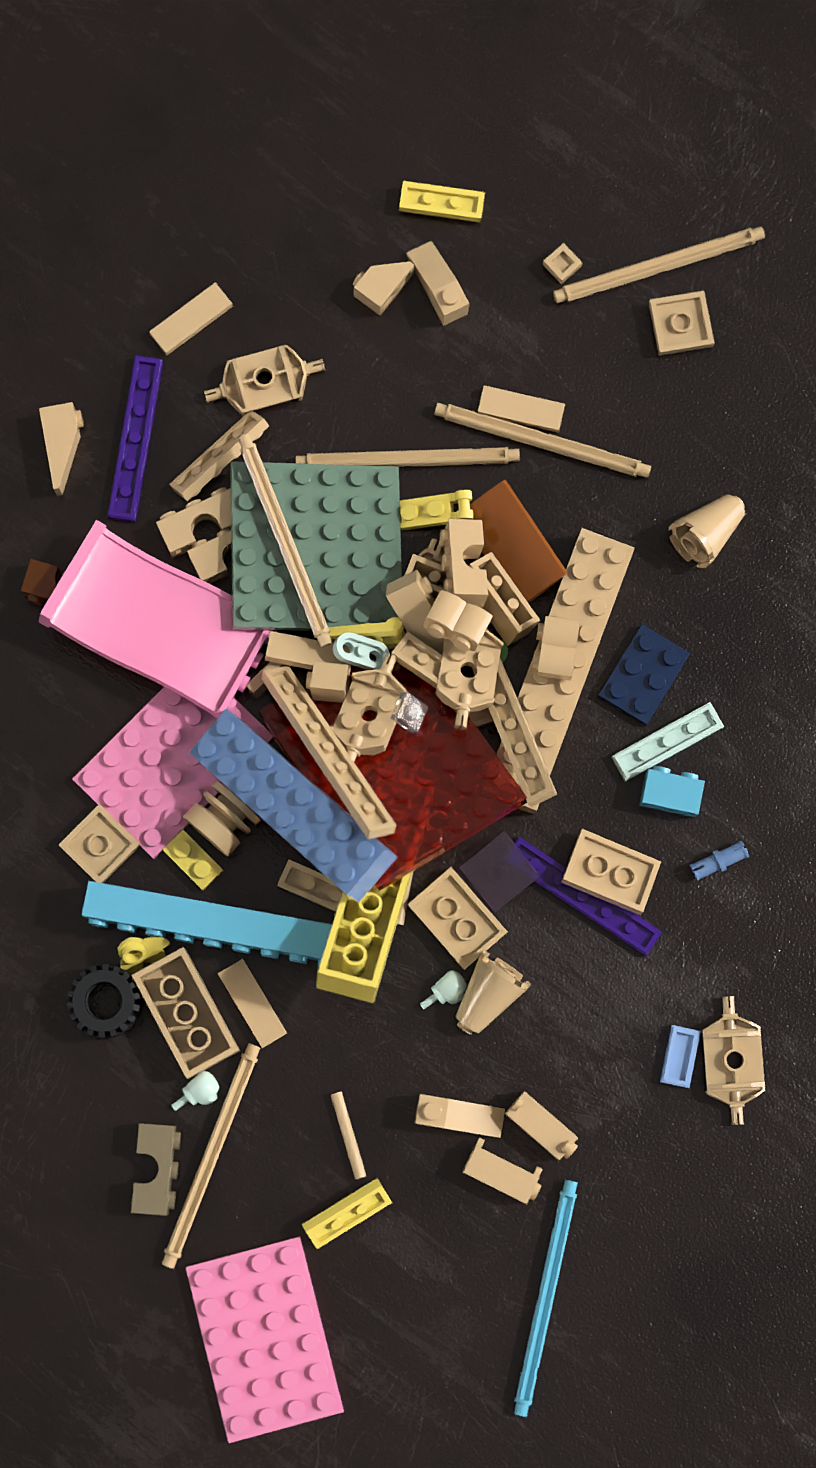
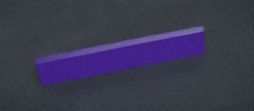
M135 355L107 515L108 519L136 523L163 359Z
M521 837L517 838L503 859L505 863L644 956L648 955L662 931L631 911L561 883L566 867Z

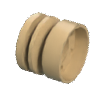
M215 780L211 787L219 794L218 798L216 799L206 791L203 795L210 803V807L206 809L200 804L195 803L183 818L228 857L240 844L233 831L238 828L242 832L249 834L251 830L242 821L246 818L256 826L260 822V818L228 787Z

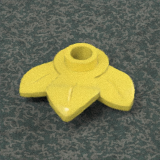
M158 936L145 939L127 938L118 946V954L122 958L120 967L130 975H133L142 970L143 963H155L166 957L163 948L167 947L170 942Z

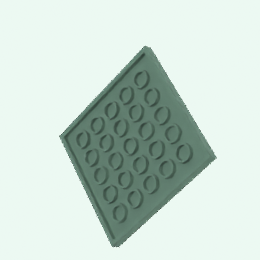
M231 462L233 630L312 631L305 609L300 601L246 463ZM263 463L327 626L337 627L365 623H383L392 617H398L386 597L388 583L402 577L399 467Z

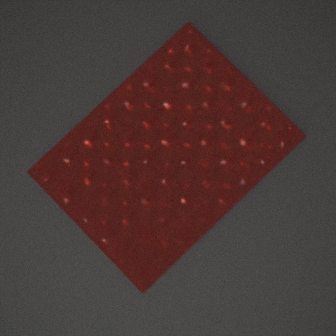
M388 649L390 656L394 649ZM369 653V658L375 662L376 657ZM395 662L391 673L407 690L408 696L386 750L376 755L356 756L354 761L396 824L393 834L376 837L397 856L374 884L378 891H381L527 803V796L468 716L467 729L460 730L461 725L459 729H456L454 727L457 715L455 709L444 704L438 698L435 687L398 662ZM351 665L350 685L353 681L352 673L368 670ZM305 683L302 686L312 700L311 691L306 688ZM276 700L260 709L259 714L292 764L351 815ZM312 700L328 725L334 726L343 703ZM369 710L362 715V719L373 721L378 714L373 710Z

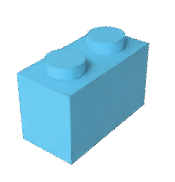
M654 766L653 770H647L639 806L690 817H696L699 814L705 781L698 780V775L688 772H682L681 776L670 774V769L660 766Z

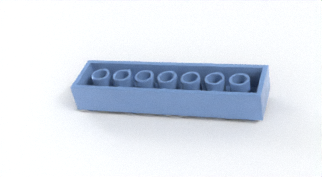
M227 708L190 750L189 753L344 893L356 901H361L397 858L377 838L367 839L350 814Z

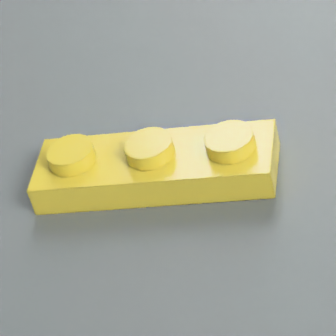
M403 181L399 211L481 222L485 192Z
M378 1178L303 1223L302 1226L318 1249L392 1202Z

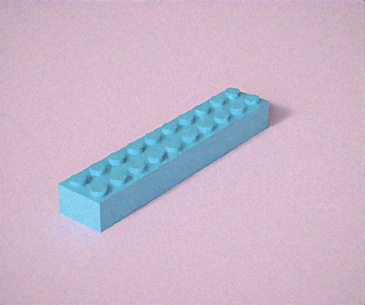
M88 881L82 916L88 919V924L96 927L108 928L109 923L116 924L117 929L129 933H137V929L146 930L145 934H148V936L165 938L166 934L175 935L174 939L176 941L191 944L194 943V939L203 940L205 946L222 949V944L232 945L233 951L250 954L251 949L260 950V954L268 958L279 959V954L290 956L289 960L296 963L307 964L308 959L316 960L319 967L332 928L331 924L92 881Z

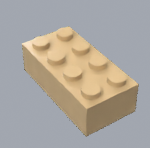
M184 947L132 975L187 1079L194 1077L240 1051Z

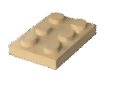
M582 829L579 832L561 883L641 915L645 909L661 861Z
M452 867L408 904L409 908L463 970L478 959L483 951H487L508 932Z

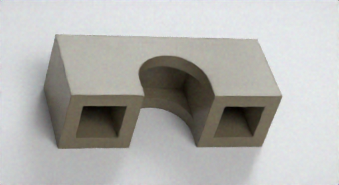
M139 1123L137 1153L153 1156L158 1163L159 1171L156 1178L151 1182L134 1183L131 1213L168 1215L169 1209H174L176 1191H171L172 1179L177 1180L178 1162H174L173 1159L174 1150L180 1149L181 1132H176V1126Z

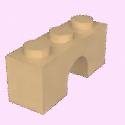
M226 487L220 488L211 494L212 497L201 501V499L194 500L185 506L186 509L177 513L170 511L160 517V521L156 522L172 558L192 549L191 545L196 542L193 530L199 522L203 520L214 521L221 531L231 527V488L228 490Z
M448 519L445 530L440 532V546L445 548V554L442 556V571L446 572L447 579L444 580L443 591L452 593L466 603L483 609L488 597L486 570L473 569L464 562L465 559H479L484 546L482 520Z
M231 527L216 534L217 537L208 542L206 539L195 542L191 545L192 549L187 551L200 580L210 584L228 576L224 557L227 552L232 550Z

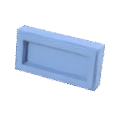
M671 1025L660 1082L690 1088L701 1031Z

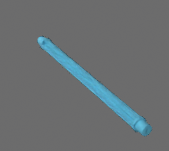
M569 1180L564 1181L563 1190L560 1191L555 1224L552 1230L539 1290L540 1293L533 1317L523 1371L521 1372L518 1391L514 1400L516 1402L514 1414L527 1417L529 1405H532L537 1370L542 1355L575 1198H577V1194H575L577 1182Z

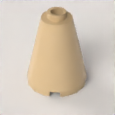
M725 495L675 520L669 526L668 531L672 529L673 534L670 536V540L676 551L686 561L689 562L693 559L698 562L696 565L698 568L709 566L744 517L745 506L743 501L737 496Z
M483 951L479 956L455 1016L459 1021L458 1027L468 1034H472L473 1031L480 1033L530 986L529 981L524 983L520 981L523 978L521 973L497 957L495 961L488 959L491 953Z

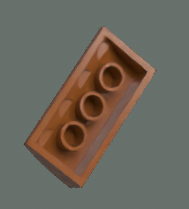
M506 480L500 482L470 504V510H473V520H482L484 537L482 553L484 556L491 552L528 604L568 574Z

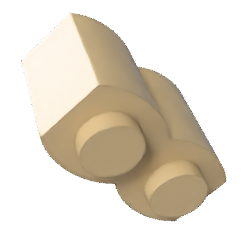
M441 590L423 626L430 635L436 638H447L453 642L456 648L462 651L469 650L475 652L490 623L492 615L478 606L466 603L452 593Z
M545 616L544 623H538L536 640H541L540 651H534L532 668H538L537 676L571 681L580 621Z

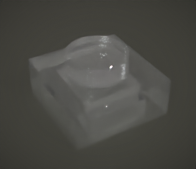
M408 692L402 693L396 703L391 719L411 733L418 732L428 706Z

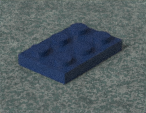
M642 624L598 697L646 726L691 653Z

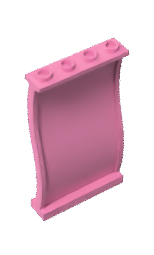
M97 520L42 609L39 617V623L48 628L51 626L96 654L176 692L214 715L215 720L218 719L226 708L231 712L233 711L237 703L233 699L236 692L239 690L243 693L250 680L247 673L250 667L256 669L264 655L259 651L264 643L268 645L270 631L277 632V630H233L232 595L146 554L107 530L106 525Z

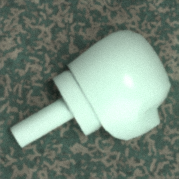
M451 970L447 972L431 987L434 994L421 1002L420 1005L425 1009L437 1000L442 1004L445 1002L451 1004L459 1003L462 1001L467 989L465 979L457 971Z
M207 1071L200 1072L182 1089L185 1095L172 1104L173 1109L176 1111L188 1101L193 1105L197 1103L208 1105L218 1098L216 1094L219 1089L217 1080Z

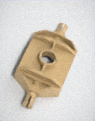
M283 345L228 360L220 387L204 391L207 403L221 398L226 399L244 416L246 412L298 398L301 401L307 376L319 371H325L322 359L306 363L289 346ZM260 372H269L272 375V380L267 384L259 383L256 377Z
M487 629L475 652L469 650L462 651L456 648L453 642L447 638L444 641L436 695L444 704L455 709L457 715L454 727L456 729H459L460 725V730L467 729V720L470 712L481 711L491 707L495 702L494 691L500 653L504 643ZM461 667H472L475 671V676L473 678L464 677L461 673Z
M386 654L379 669L352 673L353 681L334 726H330L353 762L356 756L376 755L386 750L408 696L407 690L392 676L391 672L397 661V657L394 655L390 657V654ZM369 710H373L378 714L373 721L363 720L362 715Z
M734 996L722 997V1017L701 1030V1033H703L707 1086L705 1094L729 1104V1107H731V1125L744 1124L742 1107H745V1103L765 1091L760 1026L738 1017V1013H735ZM731 1052H737L742 1057V1064L737 1069H733L727 1064V1056Z

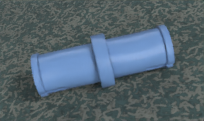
M739 841L721 851H712L711 856L689 864L692 873L695 874V879L699 881L701 878L718 870L723 872L727 870V866L748 858L749 854L747 849L744 848L743 842Z

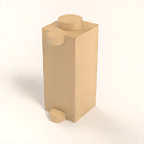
M522 1092L505 1112L506 1116L557 1160H560L562 1157L568 1159L578 1147L575 1144L578 1137L526 1092Z
M479 1138L462 1172L525 1204L528 1203L529 1199L534 1201L541 1188V1185L537 1182L542 1169L536 1167L532 1174L482 1149L485 1140Z

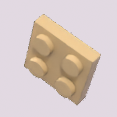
M704 291L649 300L659 356L714 346Z
M99 804L59 846L97 883H104L140 846V843Z

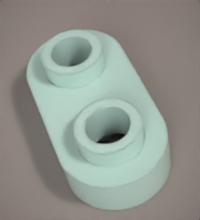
M350 632L342 634L333 643V653L339 661L366 670L381 668L385 655L390 654L388 648L382 642ZM343 645L349 648V653L344 652ZM369 653L376 657L375 662L369 658Z

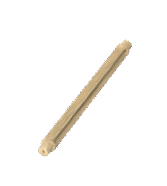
M762 227L748 228L719 239L710 240L565 285L563 289L553 291L556 303L570 302L598 291H604L662 271H668L716 256L726 251L755 244V241L765 238V233Z
M437 403L434 415L443 417L446 421L599 466H605L635 477L639 475L648 478L651 470L650 465L643 464L640 460L613 454L555 435L542 433L538 430L484 414H478L451 404L447 406Z
M249 434L242 435L238 438L241 446L240 452L254 481V486L279 544L300 601L305 609L313 635L318 639L321 648L329 646L333 643L329 635L330 629L318 605L315 593L257 451L256 444L252 442Z
M508 447L307 453V456H296V464L395 467L508 464V462L520 460L519 449H508Z
M248 1043L245 1053L241 1054L242 1058L168 1247L164 1250L166 1254L162 1264L174 1269L177 1259L181 1258L182 1254L180 1253L255 1062L257 1063L258 1061L256 1058L260 1047Z

